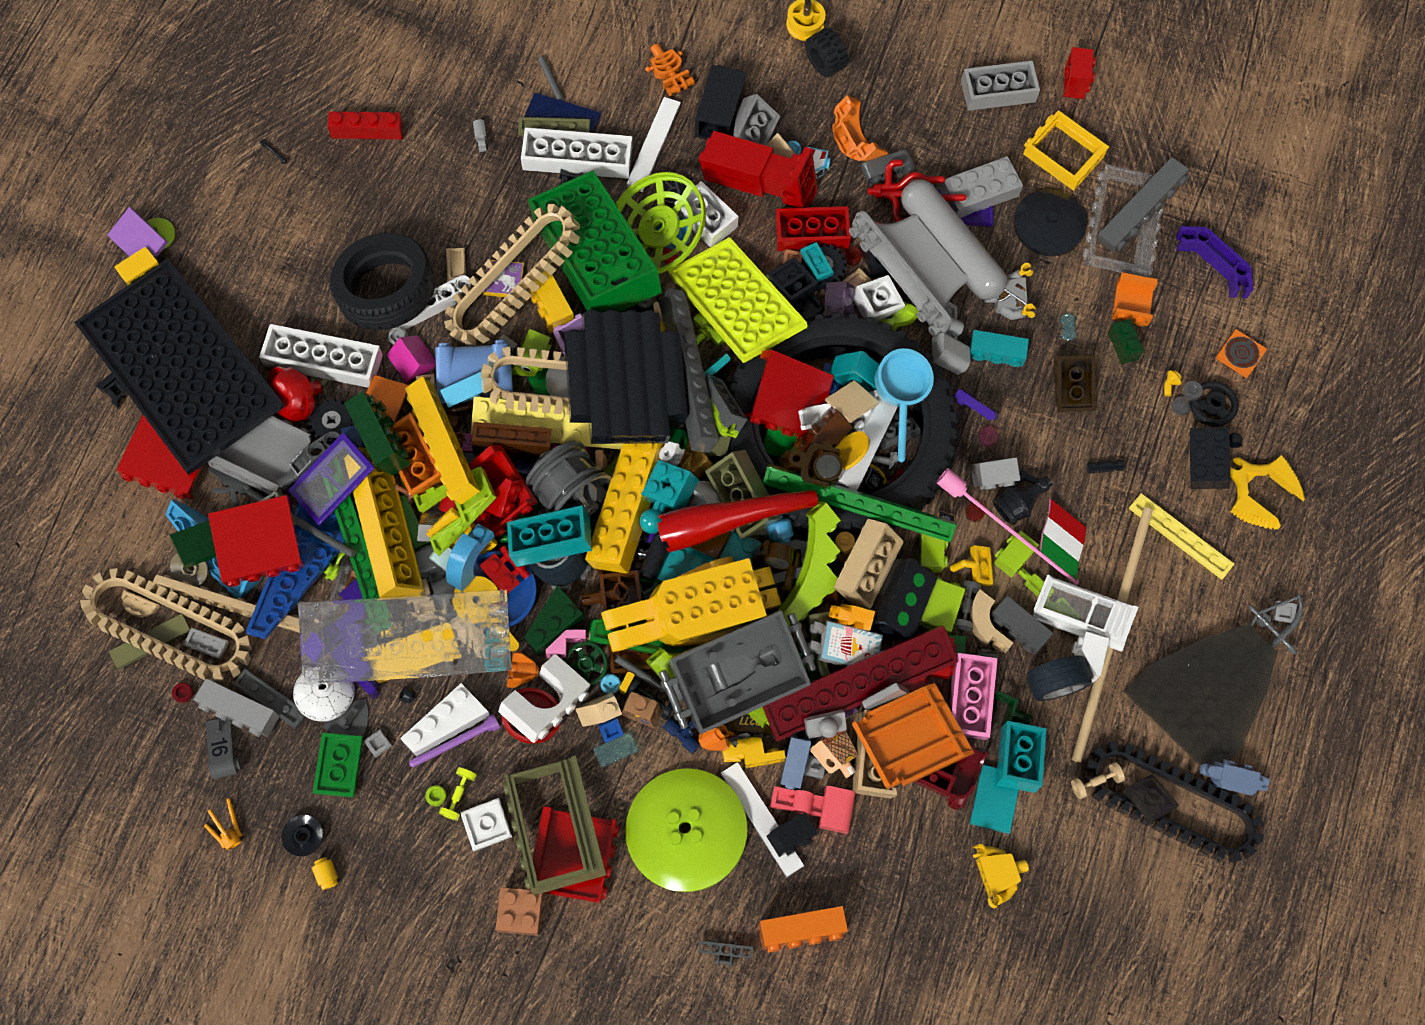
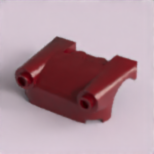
M972 749L974 754L913 783L945 797L950 808L954 810L963 809L975 788L977 776L988 752L983 754Z

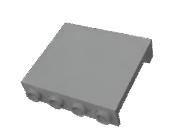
M272 415L208 461L210 467L270 495L275 490H281L275 480L290 472L289 463L303 448L310 445L313 441L310 432L306 429H298L289 421H281L275 415Z

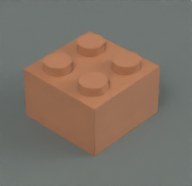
M500 888L496 931L499 933L539 936L544 893L533 895L531 890Z

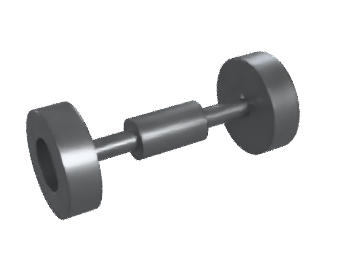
M1196 381L1187 382L1182 389L1184 397H1177L1172 402L1171 409L1175 414L1180 416L1186 415L1190 411L1189 401L1197 400L1202 395L1203 388Z
M973 581L962 582V588L968 592V597L964 601L963 619H956L954 628L962 631L973 630V623L967 620V615L971 611L972 593H978L981 590V584Z

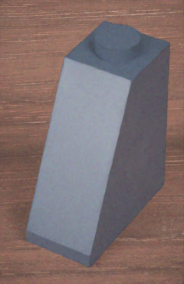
M800 731L790 737L781 778V784L787 789L795 790L796 788H801L811 745V739L806 737V732Z

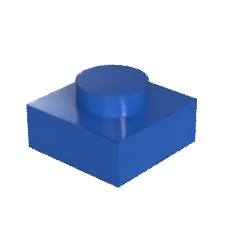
M617 717L597 724L605 743L624 735Z

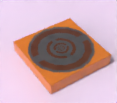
M1235 329L1216 356V359L1245 378H1248L1267 348Z

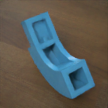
M477 524L468 535L465 533L461 535L454 545L447 562L446 579L448 584L463 592L475 578L473 573L475 561L480 552L494 538L493 531Z

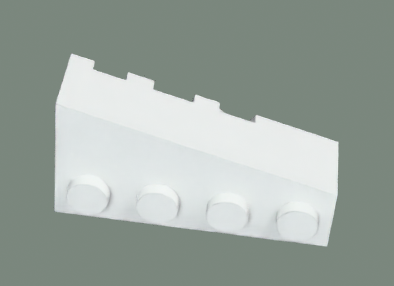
M461 683L400 739L418 757L439 746L440 743L449 738L457 736L458 733L475 726L476 723L483 719H487L486 717L490 716V714Z

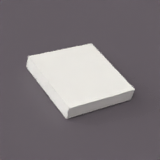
M499 798L460 812L474 852L512 838Z

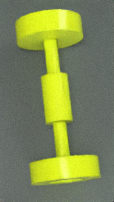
M458 767L456 774L463 778L452 796L453 802L450 809L441 807L439 814L455 821H458L460 814L453 810L463 794L466 779L475 781L477 774Z

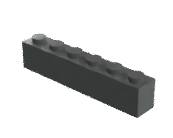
M1171 157L1098 234V242L1114 254L1118 250L1124 249L1128 243L1127 241L1138 234L1139 228L1151 220L1154 212H1159L1164 206V202L1175 195L1176 189L1180 185L1184 186L1189 179V169Z

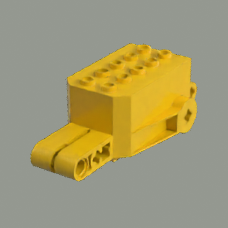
M732 556L717 559L696 567L676 578L663 581L653 590L647 600L602 612L606 631L623 627L622 630L607 634L612 652L657 640L670 647L700 645L750 624L755 620L766 617L765 610L782 605L777 588L759 592V589L775 585L771 568L766 567L753 571L749 558L734 562ZM645 621L644 624L629 627V625Z

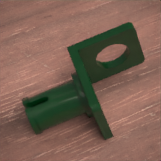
M1000 691L994 692L995 699L1008 704L1001 726L1007 721L1012 720L1022 724H1030L1032 715L1016 708L1018 699Z

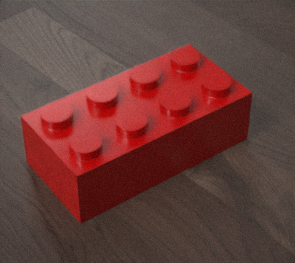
M848 206L776 209L775 232L777 252L785 251V249L800 251V249L816 242L820 247H822L823 243H827L826 247L834 245V249H849L851 235L849 233Z

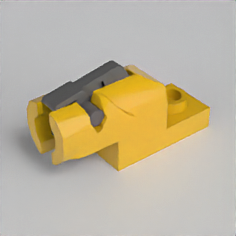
M748 733L727 739L730 748L722 751L724 762H741V759H744L745 769L785 762L786 759L785 751H779V748L767 750V753L764 754L762 739L751 737Z

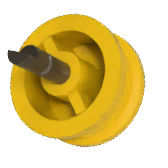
M796 0L788 9L786 23L787 30L792 37L806 41L807 38L822 30L826 16L823 6L816 0Z

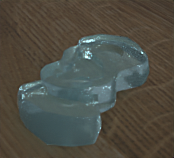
M1069 314L1060 317V322L1063 324L1061 338L1066 341L1073 340L1076 337L1075 317Z

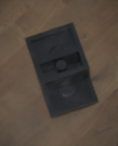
M795 257L766 275V278L806 320H808V317L824 312L825 307L814 296L818 282Z

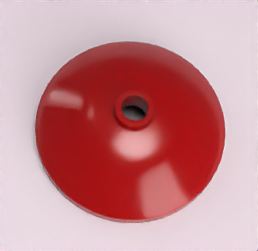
M536 688L517 690L520 695L535 707L548 709L558 705L557 701L543 690ZM501 715L507 732L515 739L530 744L549 740L556 734L561 724L560 722L558 726H552L544 739L541 740L539 738L533 743Z

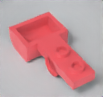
M774 786L770 807L799 814L806 812L808 816L819 818L818 828L848 834L855 792L826 786L823 796H818L808 791H795Z

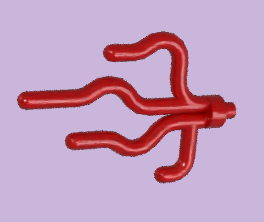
M895 159L886 165L885 183L874 184V187L868 188V195L891 200L893 219L895 222L904 219L899 214L900 205L898 197H901L903 190L899 189L904 188L913 179L927 180L931 184L944 183L945 177L925 176L920 172H912L907 174L900 182L892 183V169L903 165V160ZM941 194L947 202L965 201L967 198L965 194Z

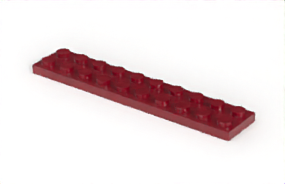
M940 625L810 682V686L767 704L762 709L775 741H780L805 730L804 718L841 709L846 712L862 705L863 700L894 683H898L901 686L908 685L958 663V659L944 625Z

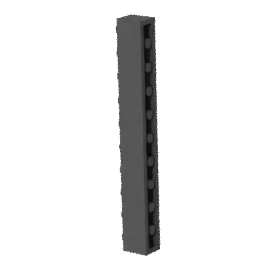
M668 288L659 303L665 331L673 330L680 333L688 414L685 423L690 446L693 451L709 453L719 438L685 291Z

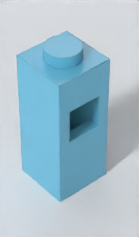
M481 372L440 390L448 408L484 393L481 387L483 379L481 378Z

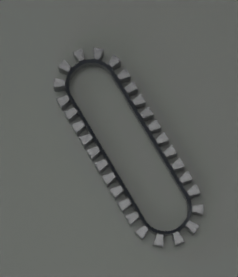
M1117 741L1107 743L1105 745L1107 754L1099 746L1090 754L1098 760L1097 763L1091 759L1085 762L1083 770L1093 771V776L1084 779L1085 784L1090 782V779L1099 776L1100 765L1104 759L1120 757L1237 814L1243 820L1246 827L1245 841L1238 848L1225 847L1164 816L1157 818L1156 823L1152 827V829L1161 832L1165 830V825H1168L1169 827L1164 835L1170 838L1177 835V830L1180 831L1176 841L1182 844L1189 841V836L1192 837L1187 846L1195 850L1201 847V842L1205 843L1199 851L1205 855L1212 854L1213 848H1215L1216 850L1211 858L1217 861L1225 859V853H1228L1229 863L1242 861L1239 850H1241L1245 858H1248L1257 852L1250 845V842L1255 845L1263 842L1264 834L1254 833L1253 828L1263 825L1261 816L1253 820L1250 819L1247 813L1254 807L1249 802L1242 804L1239 809L1235 806L1241 798L1231 795L1227 798V802H1225L1224 800L1229 792L1220 789L1213 796L1212 794L1217 786L1210 783L1205 785L1202 791L1200 789L1205 783L1204 780L1197 777L1192 780V785L1188 783L1194 775L1184 772L1181 774L1180 779L1176 777L1182 769L1173 766L1166 773L1165 771L1170 764L1163 760L1157 763V768H1155L1153 765L1157 761V757L1150 754L1146 757L1145 762L1141 760L1147 752L1138 749L1131 756L1130 753L1134 746L1128 743L1122 747V752L1117 751ZM1103 783L1097 785L1099 791L1092 796L1095 800L1099 802L1107 795L1110 799L1105 806L1114 809L1119 801L1122 804L1117 812L1125 815L1131 807L1133 811L1128 817L1134 820L1141 818L1142 812L1131 800L1109 790ZM1144 816L1140 823L1150 826L1153 824V821L1149 822Z

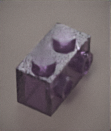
M847 281L826 283L824 317L838 312L840 316H844V314L850 315V313L854 314L853 298L855 297V289L853 285Z

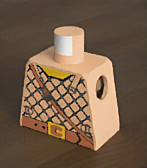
M846 731L838 732L832 738H824L809 749L829 773H833L840 768L847 778L856 772L849 761L857 756V752Z

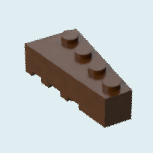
M834 408L827 410L817 424L811 425L812 428L808 429V433L804 437H800L795 441V446L781 455V459L778 462L785 469L801 474V469L790 464V453L793 451L806 453L809 446L813 443L823 445L825 442H828L831 446L835 447L853 427ZM819 450L815 453L810 463L809 473H814V461L824 451Z

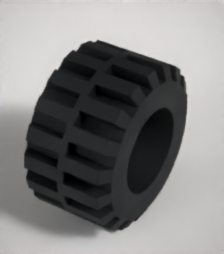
M825 27L806 39L805 50L808 59L815 70L824 77H831L849 63L845 44L832 29Z

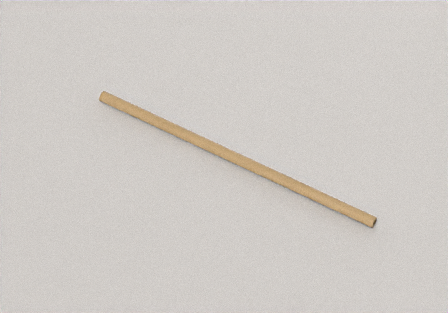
M1143 508L1117 601L1126 604L1153 509ZM1107 647L1101 676L1092 686L1071 759L1075 762H1082L1113 649Z

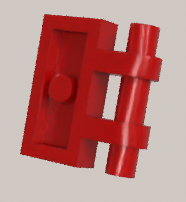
M504 545L500 548V551L504 554L501 559L494 553L479 566L500 592L506 596L520 585V582L516 579L518 575L527 579L531 574L526 570V565L516 567L509 557V548ZM508 561L515 568L512 572L504 565Z

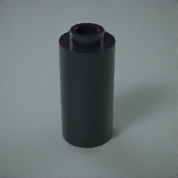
M659 534L654 535L640 568V571L643 572L642 576L652 580L654 577L658 578L668 555L666 548L669 545L667 541L662 542Z

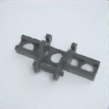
M717 938L716 942L699 940L698 953L717 955V959L714 960L717 963V967L719 964H726L731 968V964L734 965L732 957L752 959L753 947L736 945L737 941L735 940L734 945L719 943ZM701 945H709L708 951L702 950ZM712 945L716 946L715 952L711 950ZM728 946L730 948L729 953L724 954L722 947ZM736 948L740 949L739 954H736ZM743 949L750 950V955H743ZM720 955L730 956V960H723L719 958Z

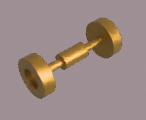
M841 532L835 539V545L840 550L837 559L842 564H845L855 544V538L849 532Z

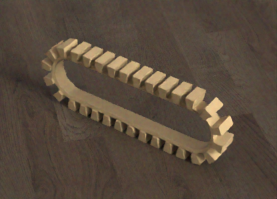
M548 204V213L540 207L536 209L534 213L538 219L534 221L531 217H528L524 221L529 226V229L527 230L520 225L516 231L522 236L518 238L515 234H512L508 238L513 243V246L511 247L504 242L500 248L506 253L503 255L496 251L492 255V257L498 260L496 264L488 259L484 265L490 270L487 272L480 268L476 273L482 278L478 280L472 276L468 282L474 285V287L471 289L465 284L460 290L466 295L463 297L456 293L452 299L458 302L456 308L447 306L445 314L453 318V320H447L444 323L445 328L451 331L450 335L454 339L468 346H476V339L482 343L489 341L490 339L486 332L490 331L495 335L500 330L493 324L497 322L504 326L508 320L502 317V315L505 313L511 318L516 313L510 306L513 305L520 309L524 303L518 300V298L521 296L527 301L532 296L526 289L529 287L536 292L540 286L534 281L537 279L544 283L548 277L543 272L546 271L552 275L557 270L550 264L554 262L560 267L564 260L559 255L562 253L568 258L573 253L567 246L569 242L578 244L580 237L573 231L579 230L580 225L574 219L575 216L563 206L559 208L555 204ZM561 221L563 232L559 241L476 328L464 330L462 317L466 309L548 223Z
M510 347L502 348L501 359L493 352L488 356V365L483 363L481 378H483L482 390L486 393L493 389L490 393V401L497 405L500 397L506 399L505 409H513L515 400L518 401L517 410L525 411L526 402H531L530 411L538 412L539 403H543V413H550L551 404H554V414H562L563 405L568 406L567 397L509 392L497 385L494 374L500 367L508 364L566 370V359L560 361L562 352L554 351L552 360H548L549 351L541 350L540 359H537V349H529L527 358L524 357L525 348L517 347L516 356H510ZM569 406L567 407L566 415H569Z
M118 568L109 569L111 578L105 581L99 572L92 577L97 585L94 589L85 584L82 590L85 598L91 600H80L81 608L94 627L98 625L101 631L107 634L110 632L112 636L118 639L121 637L128 644L132 642L134 647L143 648L145 652L151 655L154 653L155 657L161 660L164 658L166 662L172 665L175 663L182 670L186 668L188 673L193 675L197 673L198 677L203 680L208 678L210 672H213L215 682H224L222 672L230 670L233 678L241 674L236 665L238 661L248 665L251 659L248 652L242 651L252 650L248 635L245 636L244 628L238 622L234 626L231 619L225 616L222 619L221 614L215 611L211 613L210 609L204 606L200 608L198 603L194 601L190 603L183 596L179 598L178 594L173 591L168 593L166 588L160 585L157 587L156 583L149 580L147 583L146 579L139 575L136 578L133 572L127 570L124 578L121 579ZM124 586L230 636L236 641V652L224 664H207L101 613L97 609L98 598L103 591L110 587Z

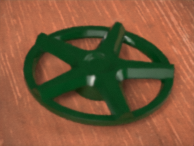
M583 641L575 644L569 650L566 664L573 670L580 669L583 671V679L590 686L599 683L607 674V655L598 644ZM581 645H590L596 649L590 655H586ZM576 649L580 659L578 662L569 664L570 656ZM599 653L602 654L604 668L595 663ZM593 670L601 673L598 679L589 682L590 671Z

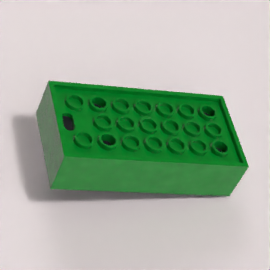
M594 170L527 199L534 221L538 219L534 213L536 209L540 207L548 213V204H555L559 208L563 206L579 222L580 229L573 231L580 237L578 244L569 242L567 246L573 253L568 258L562 253L559 257L564 260L560 266L587 311L594 309L599 312H606L607 310L621 312L662 293L658 269ZM550 222L540 231L549 249L562 236V222Z

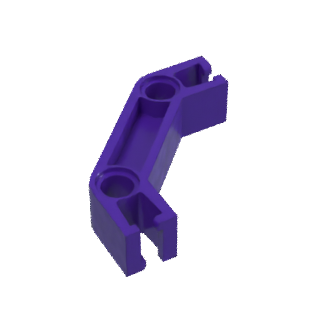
M1181 226L1176 234V240H1180L1177 245V251L1197 252L1228 280L1229 297H1237V293L1240 290L1238 285L1241 284L1243 288L1242 298H1248L1253 291L1251 266L1210 229Z

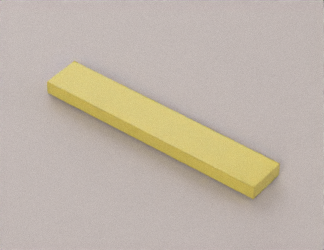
M1142 493L1129 507L1140 518L1144 507L1153 509L1149 525L1221 580L1233 567L1234 563Z

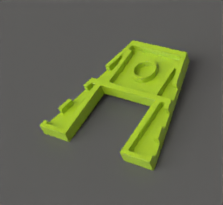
M481 466L471 470L480 492L462 505L455 501L461 517L429 538L433 550L438 556L496 499L487 474ZM446 486L432 487L427 489L424 494H415L413 497L418 510L424 513L447 497Z

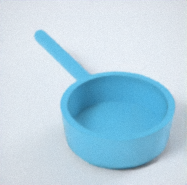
M904 348L888 353L881 361L875 373V386L881 398L893 406L900 407L899 462H904L906 457L907 406L924 400L930 393L934 381L933 371L927 359L917 351Z

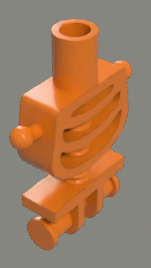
M658 43L650 48L655 57L651 58V66H647L645 70L647 72L652 70L657 79H666L663 81L664 90L666 89L669 96L676 92L680 93V88L686 90L688 86L695 85L693 78L689 77L688 69L680 72L682 68V51L676 53L673 49L664 52Z

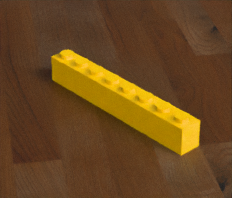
M422 376L405 388L408 395L406 399L413 407L412 413L419 421L417 425L424 433V441L430 447L428 451L435 459L434 465L436 469L441 473L440 480L447 488V496L452 501L455 500L462 505L479 493L480 490L434 385Z

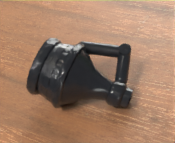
M1024 470L1020 471V480L1014 481L1015 485L1006 487L999 497L992 500L997 512L1009 525H1015L1017 521L1031 516V511L1038 496L1041 493L1047 492L1053 485L1047 476L1037 478L1027 474ZM1025 481L1032 483V485L1027 487H1019Z

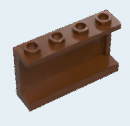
M474 422L472 453H482L490 445L501 444L508 456L518 455L521 458L527 459L530 457L539 458L545 451L550 450L552 429Z

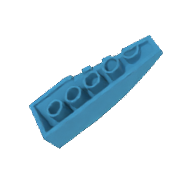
M175 499L170 501L165 514L177 531L209 520L208 517ZM217 557L206 561L210 568L208 572L236 598H244L263 578L260 577V580L255 582L243 581L238 586L229 587L221 582Z

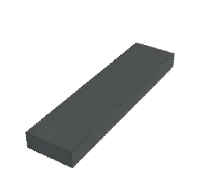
M246 668L233 682L235 687L256 702L274 710L280 716V719L297 730L306 717L298 710L294 702Z

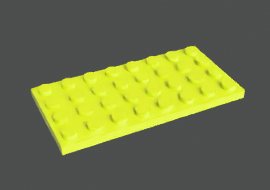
M730 237L668 270L671 279L682 291H685L688 299L743 363L808 327L803 317Z

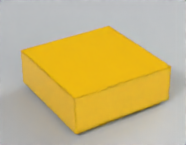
M627 672L619 687L621 694L627 696V691L635 680V674Z

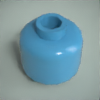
M781 514L779 520L767 527L770 541L786 543L790 541L794 532L791 520L783 518Z

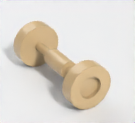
M1117 762L1110 764V774L1105 776L1103 774L1090 779V782L1084 785L1079 778L1072 780L1071 785L1078 799L1085 798L1087 796L1085 788L1100 785L1113 777L1116 783L1123 782L1125 777L1120 765Z

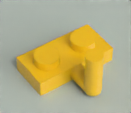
M974 545L970 547L971 560L963 559L950 566L952 572H956L964 567L972 568L973 582L983 586L993 585L990 547Z

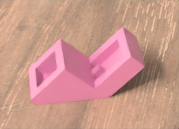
M565 630L546 649L547 658H551L555 654L560 658H566L567 643L587 641L586 630Z

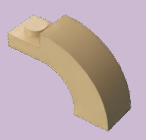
M979 590L972 601L969 621L973 623L972 632L984 647L991 642L997 651L1006 653L1013 642L992 625L990 609L995 600L982 590Z

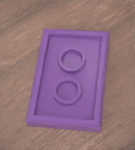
M131 207L125 211L108 233V236L129 256L146 247L156 259L168 244V241Z

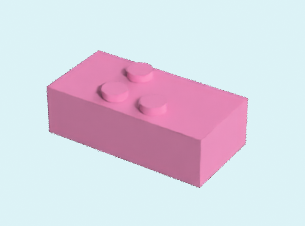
M957 653L958 663L955 664L952 675L949 709L966 738L987 740L990 738L997 658Z

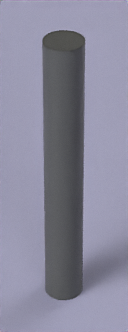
M541 56L538 58V61L557 101L562 102L564 100L563 95L545 57Z
M617 655L614 660L616 663L663 693L666 691L662 688L659 680L622 656Z

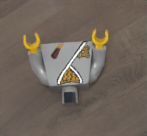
M1024 263L1021 266V270L1018 269L1007 275L1005 290L997 298L984 300V302L994 303L995 312L1010 320L1024 318L1026 315L1029 318H1033L1035 313L1031 310L1036 308L1033 304L1027 303L1026 278H1023V275L1031 276L1033 274L1032 270L1026 271L1031 265Z

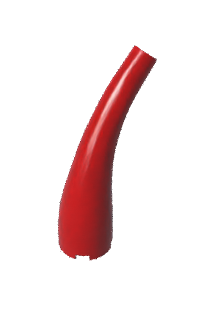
M814 490L730 502L689 506L660 514L658 517L662 519V522L658 523V530L662 542L667 541L669 545L666 550L671 553L704 543L755 521L816 507L818 496Z

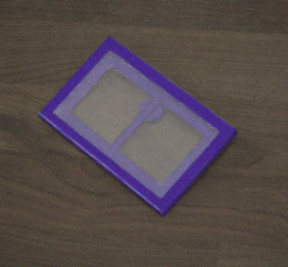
M343 432L288 491L320 526L373 471L375 466Z

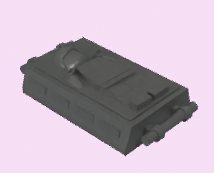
M779 610L669 659L668 663L674 677L669 678L666 669L659 672L662 680L660 683L667 692L675 712L673 715L675 720H678L681 729L689 726L686 717L690 716L695 728L700 734H703L811 685L803 665H807L809 672L815 670L816 666L813 661L815 658L813 653L809 651L801 631L802 625L800 621H797L795 613L787 615L790 622L789 626L786 623L782 610ZM792 632H794L801 653L803 655L801 658L791 636ZM675 684L678 685V688L687 707L684 710H682V707L673 688V685Z

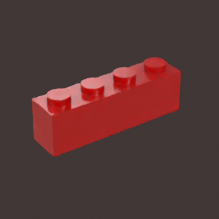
M329 111L327 127L331 138L403 139L404 124L401 113Z

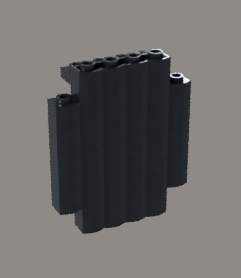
M594 309L583 313L581 332L579 330L566 332L564 344L569 422L589 423L590 444L668 443L670 438L669 422H685L688 415L680 333L673 330L661 333L659 313L653 310H646L640 313L634 310H627L625 312L607 310L606 312H599Z

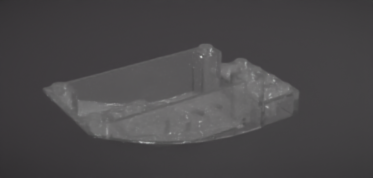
M505 589L298 602L303 684L421 678L511 670L507 590ZM449 599H453V600H454V604H453V605H450V600H449ZM449 628L453 631L452 639L444 640L442 638L444 629ZM425 630H430L433 633V638L429 642H425L421 638V634ZM453 659L458 660L457 664H453Z

